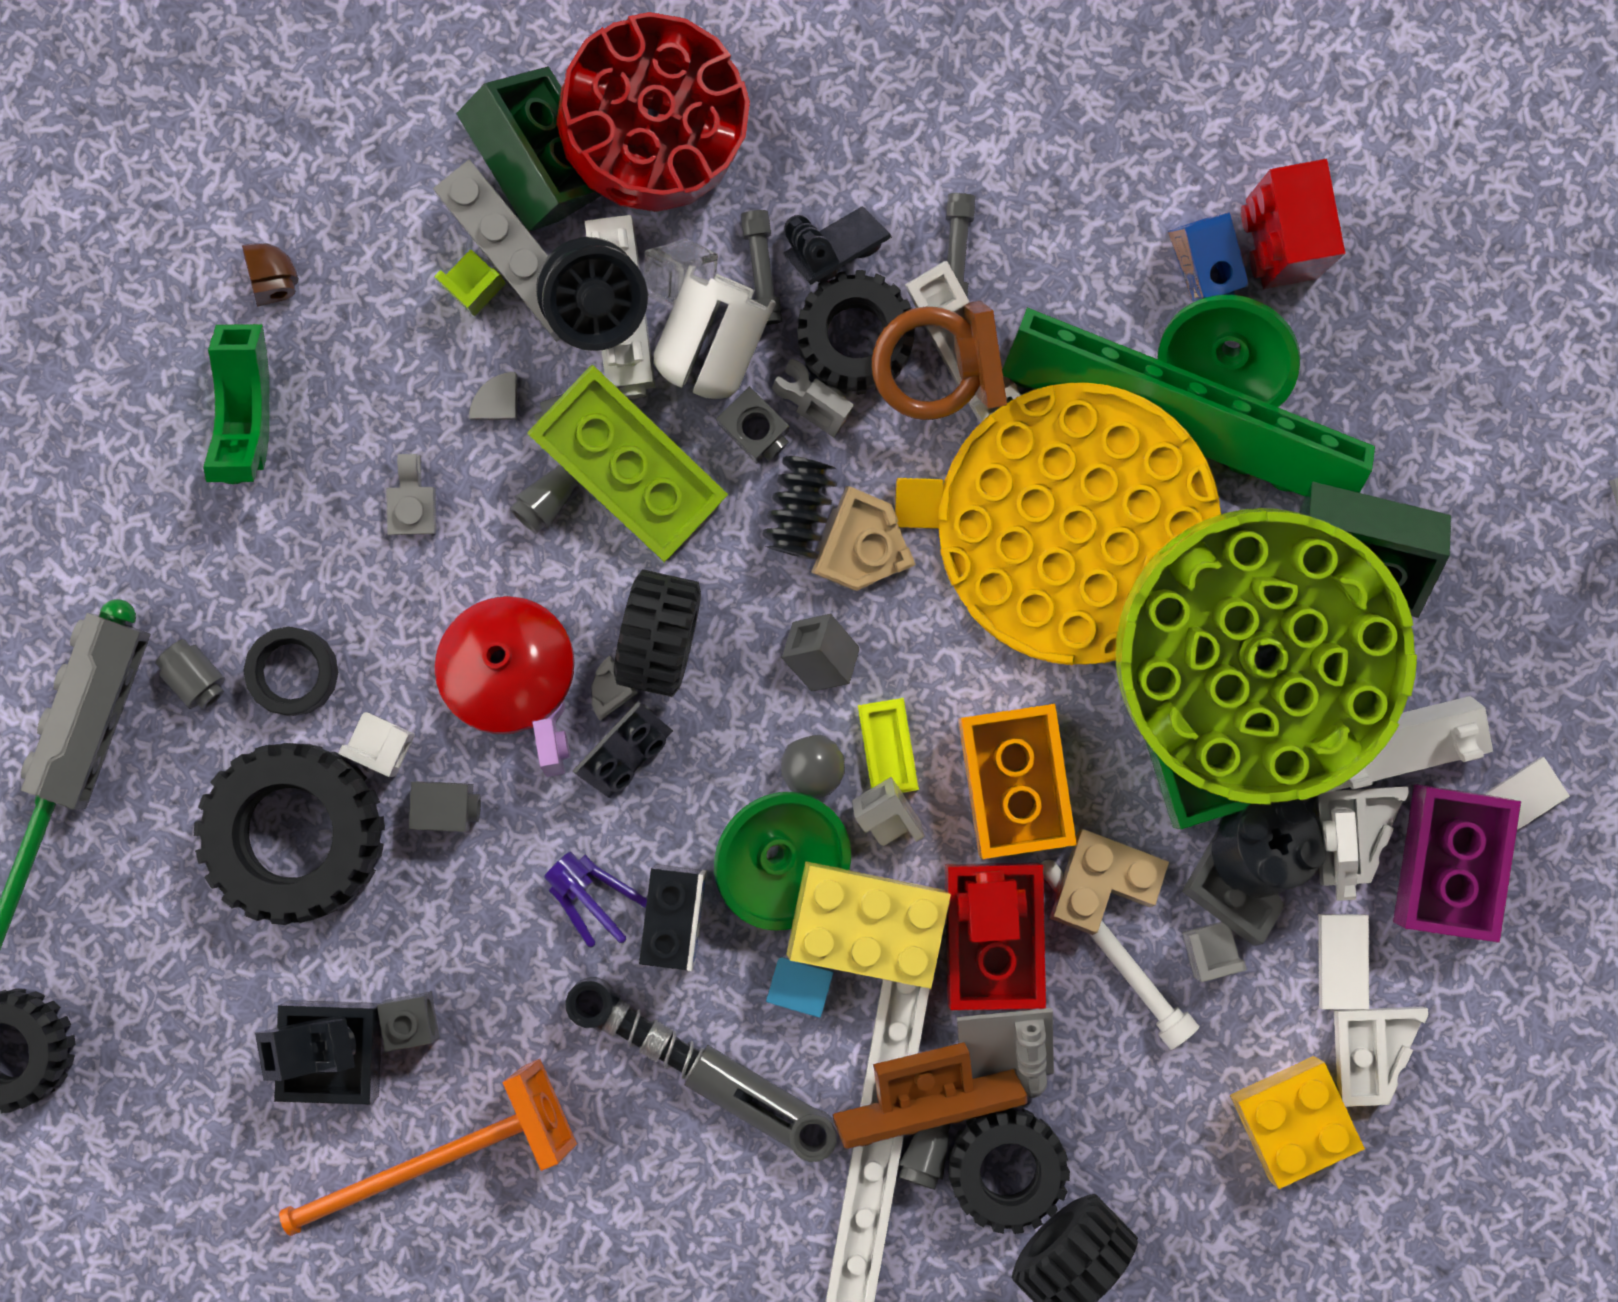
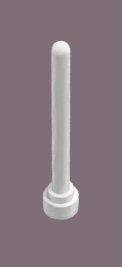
M1044 860L1041 863L1043 865V877L1057 894L1064 873L1053 860ZM1101 921L1098 933L1089 935L1159 1020L1156 1025L1161 1030L1158 1034L1170 1050L1178 1047L1190 1038L1200 1026L1188 1011L1182 1013L1178 1007L1172 1008L1105 923Z

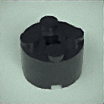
M1299 799L1271 802V804L1250 803L1241 811L1223 816L1217 825L1219 829L1216 839L1212 841L1211 851L1214 865L1222 880L1232 889H1239L1249 894V897L1254 898L1269 897L1306 883L1326 860V850L1319 826L1313 815L1306 808L1303 800Z

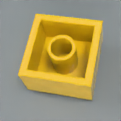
M1315 1056L1230 1094L1231 1100L1269 1181L1278 1189L1365 1150L1325 1062Z

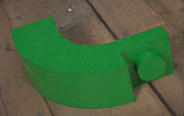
M263 324L216 325L208 348L214 383L215 419L212 439L203 466L206 482H224L226 484L254 482L257 470H264L269 442V367Z

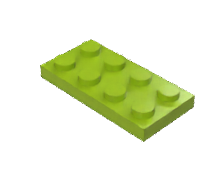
M592 364L527 432L537 444L664 563L728 496L706 472Z

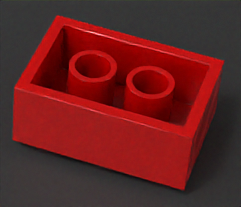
M1327 159L1269 169L1246 198V205L1241 206V219L1244 231L1246 233L1252 232L1255 250L1250 251L1252 274L1254 278H1261L1263 289L1316 280L1346 254Z
M1038 862L945 864V891L951 894L946 915L947 1002L950 1010L1046 1009L1043 865ZM1002 870L1004 871L1005 879L1013 878L1017 882V889H1025L1027 918H1019L1020 939L971 942L968 937V922H959L957 893L966 892L965 881H976L975 872Z

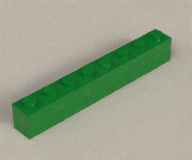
M1028 307L1002 368L1004 377L1011 379L1015 384L1024 388L1039 389L1065 383H1095L1117 387L1142 396L1174 417L1188 431L1201 449L1204 457L1225 464L1236 473L1250 474L1270 482L1281 491H1292L1306 497L1311 483L1317 482L1360 493L1373 469L1374 445Z

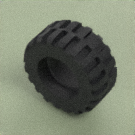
M283 743L265 745L255 748V751L249 754L239 755L230 761L231 766L226 771H219L210 782L214 786L210 794L202 795L198 808L203 810L201 821L194 822V836H200L201 849L195 850L198 864L205 863L208 868L209 874L204 877L211 889L219 888L224 895L221 900L232 909L236 907L245 911L244 916L256 921L265 919L270 920L271 924L278 925L296 922L304 923L333 913L344 904L350 903L360 894L359 890L361 887L370 882L376 871L373 868L377 858H381L384 844L380 843V831L385 830L384 816L379 817L376 804L380 803L376 791L368 788L365 783L367 777L359 768L350 766L347 763V758L337 752H329L321 746L312 744ZM285 788L304 790L317 797L326 808L332 823L333 837L327 858L317 869L300 877H283L271 873L258 861L250 844L249 826L256 806L270 793Z

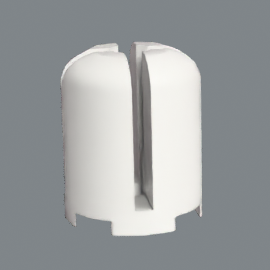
M689 265L683 279V284L654 351V364L659 373L668 382L682 388L693 370L721 301L729 305L701 369L693 393L711 399L731 397L741 385L776 302L771 300L768 307L751 299L755 290L719 274H716L714 279L710 278L709 281L694 276L693 273L696 266Z

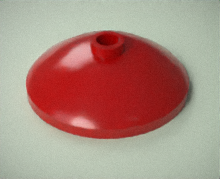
M503 596L490 598L478 602L463 611L446 629L440 640L435 657L436 684L447 707L468 726L491 734L504 735L522 732L533 728V721L550 717L564 701L574 675L575 660L573 646L561 622L542 605L520 597ZM495 651H505V658L502 662L498 664L491 663L490 659Z

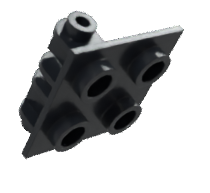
M863 206L820 231L805 216L794 215L786 221L784 226V233L791 248L783 252V254L803 278L812 285L815 282H824L832 279L840 272L841 267L854 259L865 258L876 253L881 248L882 243L892 238V236Z
M638 701L573 769V772L610 798L615 792L623 790L630 784L634 777V772L647 758L654 757L663 749L666 744V738L673 730L660 720L647 705H642Z

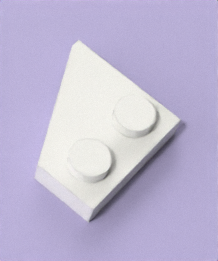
M1407 786L1336 790L1332 792L1327 791L1315 796L1316 822L1321 831L1322 841V821L1331 820L1330 810L1351 809L1355 812L1359 860L1357 884L1372 882L1380 863L1379 856L1381 851L1388 844L1394 830L1392 825L1402 802L1406 801L1409 794ZM1326 850V860L1319 867L1320 885H1335L1333 851L1327 852Z
M1351 809L1330 810L1331 820L1322 821L1324 847L1327 852L1333 851L1336 900H1356L1355 885H1357L1359 860L1355 812Z
M1399 1007L1334 1010L1337 1090L1345 1107L1390 1104L1398 1086V1075L1406 1067L1413 1052L1410 1047L1421 1022L1425 1023L1427 1020L1428 1008Z

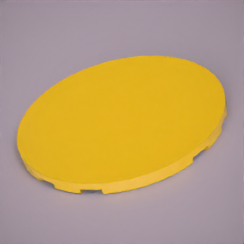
M1095 383L1051 385L1025 393L1008 402L1006 406H1001L987 416L961 445L946 475L943 485V496L939 503L940 552L950 583L954 586L970 615L987 632L1002 643L1025 655L1051 663L1064 665L1107 663L1116 660V638L1120 617L1126 599L1144 567L1159 550L1186 529L1206 519L1220 515V500L1215 479L1201 449L1188 431L1161 407L1135 393L1109 385Z

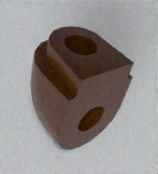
M268 243L242 245L257 307L287 300L295 295V285L298 283L299 278L290 257L279 247Z

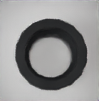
M290 626L272 629L259 637L248 651L243 669L246 688L255 702L269 712L286 716L311 713L324 705L335 690L339 673L336 655L327 641L312 631ZM282 645H302L311 651L317 660L319 670L317 682L312 690L301 698L286 699L279 697L271 691L265 681L264 668L266 660L272 651Z

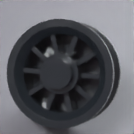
M580 237L561 244L545 259L537 277L536 297L544 318L557 336L573 347L588 351H600L615 347L634 334L645 316L648 304V290L644 276L626 252L608 240L597 237Z

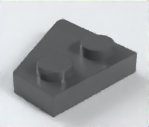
M1216 831L1181 892L1253 946L1261 945L1265 942L1278 919L1284 904L1278 894L1265 898L1249 897V894L1239 889H1232L1222 880L1215 868L1211 851L1212 841L1217 836Z

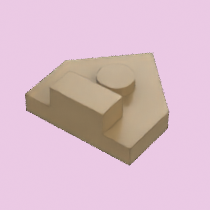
M845 486L837 508H832L822 533V541H819L815 550L819 554L811 573L857 591L896 572H901L915 566L916 564L910 549L906 546L897 524L898 519L892 504L853 487Z

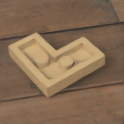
M1081 829L1077 833V845H1074L1049 919L1094 935L1098 933L1110 893L1151 908L1156 905L1169 861Z

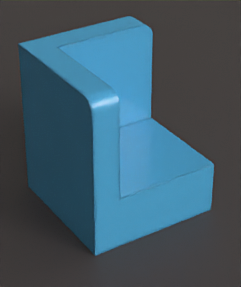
M780 957L777 961L766 1002L821 1018L834 971L830 968L790 961L789 958Z

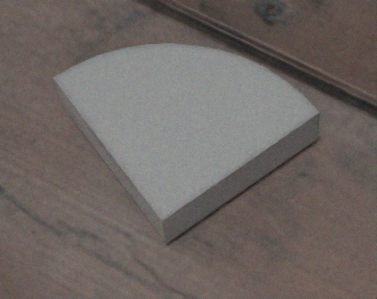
M508 372L497 375L482 385L472 400L469 419L517 420V373Z
M608 656L598 667L591 689L592 706L600 721L638 694L634 688L616 684L614 660L611 656Z

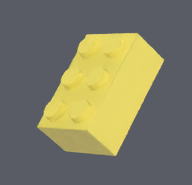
M805 862L786 955L790 961L931 989L951 894L943 889Z

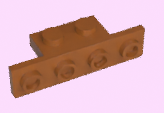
M965 1042L873 1064L878 1103L834 1113L833 1121L844 1147L849 1149L857 1146H867L877 1141L901 1135L915 1134L921 1130L949 1123H959L965 1119L993 1112H1003L1013 1107L1025 1105L1027 1103V1094L1014 1069L973 1079L970 1052Z

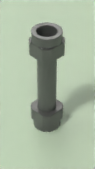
M966 193L948 194L946 220L950 221L947 262L968 297L969 283L964 282L968 226L969 222L974 221L976 197Z
M754 210L741 214L743 239L749 240L756 294L754 301L768 307L770 301L774 300L776 305L766 325L778 324L782 322L780 297L774 296L767 243V237L771 236L768 211Z

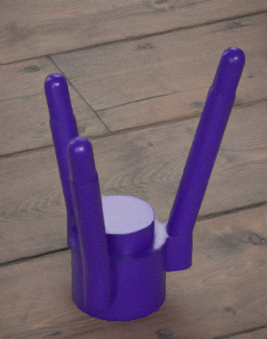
M571 851L568 852L544 875V878L552 886L548 891L560 902L588 947H594L595 940L571 900L574 901L577 898L619 943H624L626 936L585 891L593 883L588 875L591 874L646 908L647 898L596 866L586 854L578 859Z

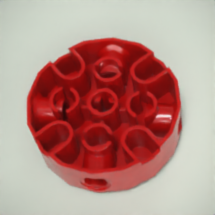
M654 12L628 16L627 20L613 22L605 29L602 27L586 38L565 73V80L560 94L557 126L566 158L587 186L619 206L659 212L690 205L719 185L746 137L750 106L745 82L741 80L739 70L730 60L731 54L716 36L688 19ZM649 108L658 112L657 117L648 114Z

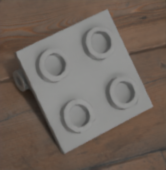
M1052 1008L957 1017L958 1043L965 1042L970 1052L973 1079L1014 1069L1028 1097H1039L1047 1087L1046 1074H1054Z

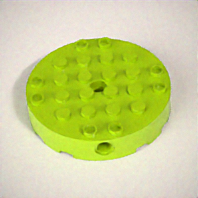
M1257 508L1228 512L1206 519L1173 538L1156 553L1135 581L1126 599L1117 631L1115 655L1119 687L1126 709L1145 741L1168 767L1194 786L1227 797L1229 800L1251 804H1271V802L1295 799L1304 800L1325 793L1358 774L1376 758L1396 732L1399 726L1398 721L1404 711L1408 696L1411 697L1416 677L1417 655L1414 648L1413 619L1407 601L1389 569L1374 552L1346 531L1325 521L1281 509ZM1267 644L1274 645L1276 657L1273 663L1263 669L1257 668L1254 658L1258 647Z

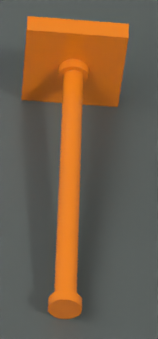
M541 1059L522 1066L502 1082L516 1114L296 1209L292 1206L281 1209L279 1218L286 1234L293 1236L300 1233L302 1226L523 1131L541 1171L559 1164L577 1145V1142Z

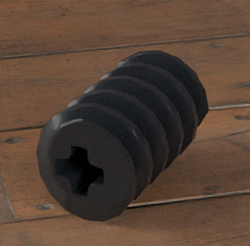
M785 456L782 459V464L793 473L778 475L777 482L788 489V491L773 493V501L783 507V509L768 511V519L777 524L778 527L763 530V537L773 543V546L765 547L792 556L817 559L818 554L808 548L807 543L822 541L823 536L812 529V524L827 523L828 518L817 511V506L832 505L833 500L821 491L822 488L837 486L838 482L826 475L827 470L836 468L803 457Z

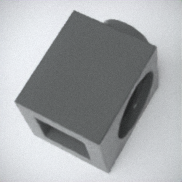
M750 386L716 418L717 424L756 464L763 457L770 462L789 443L784 437L789 432V425ZM753 417L765 419L770 426L768 434L760 440L749 439L743 433V426L747 420Z
M411 782L409 829L470 831L472 822H479L481 796L480 794H473L474 784Z
M432 991L386 999L377 1004L385 1052L432 1044L440 1037Z

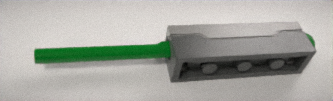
M110 600L102 606L99 615L86 613L85 619L79 620L75 625L70 638V645L74 648L68 664L64 663L60 667L55 677L54 690H57L53 705L51 708L45 709L38 723L37 733L41 737L35 752L28 754L23 763L21 778L25 780L21 791L36 796L35 808L0 897V950L56 803L73 810L87 808L151 636L150 633L125 625L126 621L136 622V612L133 606L125 600Z

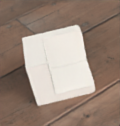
M365 712L362 714L349 744L342 745L338 754L385 776L396 777L415 734Z

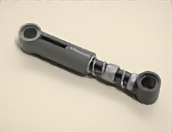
M598 977L584 978L578 981L568 992L565 1000L566 1012L570 1020L576 1025L584 1028H593L598 1032L603 1030L609 1035L611 1034L612 1037L615 1035L621 1036L628 1041L629 1047L636 1045L640 1048L639 1052L646 1057L648 1056L649 1059L651 1058L655 1062L661 1060L664 1062V1068L671 1066L681 1072L682 1079L686 1080L684 1086L792 1149L799 1158L805 1161L819 1162L827 1158L834 1151L837 1142L836 1126L832 1117L825 1111L803 1102L710 1045H707L705 1049L700 1048L698 1050L694 1048L693 1041L686 1043L676 1037V1031H673L670 1027L667 1028V1025L664 1026L658 1020L652 1022L640 1015V1009L635 1011L629 1009L630 1003L627 1004V1002L620 999L622 996L614 992L611 985ZM585 990H593L601 995L603 1000L602 1011L597 1014L585 1013L579 1005L578 998L580 993ZM752 1099H758L759 1101L763 1102L764 1104L768 1105L769 1107L773 1108L774 1110L793 1120L792 1123L790 1124L789 1122L785 1121L784 1119L780 1118L779 1116L775 1115L774 1113L770 1112L769 1110L765 1109L759 1104L753 1102ZM808 1124L821 1125L827 1133L825 1140L817 1146L805 1144L799 1135L803 1127Z

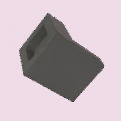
M830 613L794 621L781 658L809 690L818 691L850 684L859 654V646Z

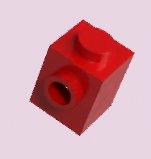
M1002 870L975 872L976 881H965L966 892L957 893L959 922H968L969 940L971 942L1019 940V918H1027L1025 889H1017L1016 880L1013 878L1005 879L1004 871Z

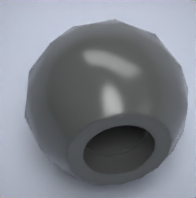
M812 735L787 745L781 758V777L792 792L810 795L816 799L830 795L840 785L845 774L844 755L837 744L824 735Z

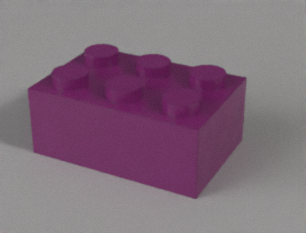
M1414 784L1393 922L1405 929L1500 943L1521 801L1506 797Z

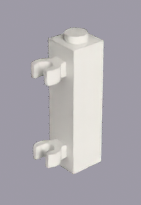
M631 215L585 221L587 237L602 238L616 244L626 252L640 269L635 227ZM645 313L640 326L632 336L615 347L601 350L605 377L628 399L646 396V389L656 388Z
M1471 696L1403 712L1398 721L1399 726L1396 732L1376 758L1358 774L1328 792L1348 787L1354 790L1370 786L1373 781L1458 760L1467 762L1483 758L1484 754L1493 752L1485 707Z

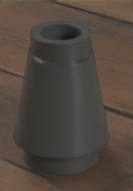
M558 465L553 471H550L514 496L516 502L510 507V510L524 526L537 534L543 527L549 529L578 485V482L561 465Z
M951 1124L915 1133L899 1162V1165L903 1166L899 1178L935 1190L938 1179L943 1180L949 1138L948 1132Z

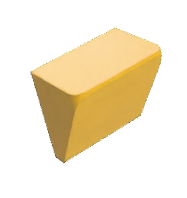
M896 479L895 514L898 519L897 524L899 528L939 529L938 510L940 499L943 496V479Z

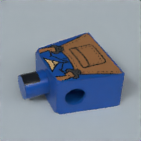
M1230 212L1210 216L1168 231L1192 301L1216 295H1235V290L1248 286V279ZM1213 265L1218 270V278L1215 283L1210 277V270Z

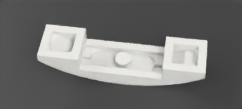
M947 261L940 263L905 284L915 308L927 306L940 307L955 312L964 318L963 306L968 304L969 300ZM925 326L945 365L959 386L962 379L956 359L955 336L941 327ZM1003 376L1008 403L1021 396L1015 383ZM976 395L968 403L980 423L1000 408L988 409Z

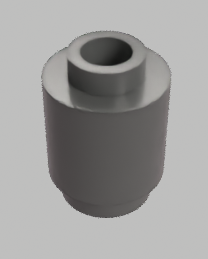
M181 639L168 647L155 662L161 669L159 676L189 709L198 705L202 710L206 709L224 693L220 686L224 683L225 677L196 645L190 646L185 639Z

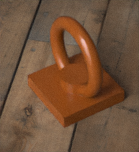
M982 301L969 302L963 306V318L950 310L927 306L908 310L894 318L879 335L872 355L873 379L880 395L888 405L907 417L919 420H935L950 416L969 403L974 395L988 409L1006 406L1007 400L994 311ZM921 326L941 327L955 336L956 359L962 381L951 394L935 401H920L909 397L897 386L891 372V356L895 345L904 334Z

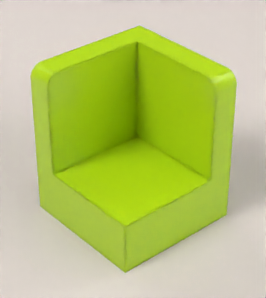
M471 249L447 274L439 270L434 276L440 285L474 317L506 284L502 276L494 268L489 267Z

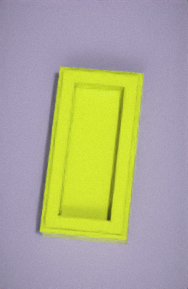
M904 698L857 705L871 789L892 777L902 793L919 790Z

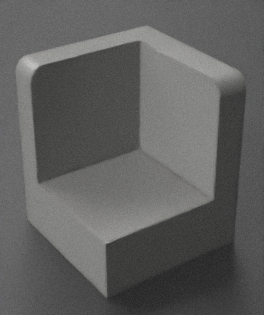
M892 777L852 800L856 821L865 833L871 831L880 845L884 846L908 831L916 842L925 837L921 820Z
M1223 922L1182 932L1193 977L1200 982L1247 970L1245 960L1238 956L1232 930Z

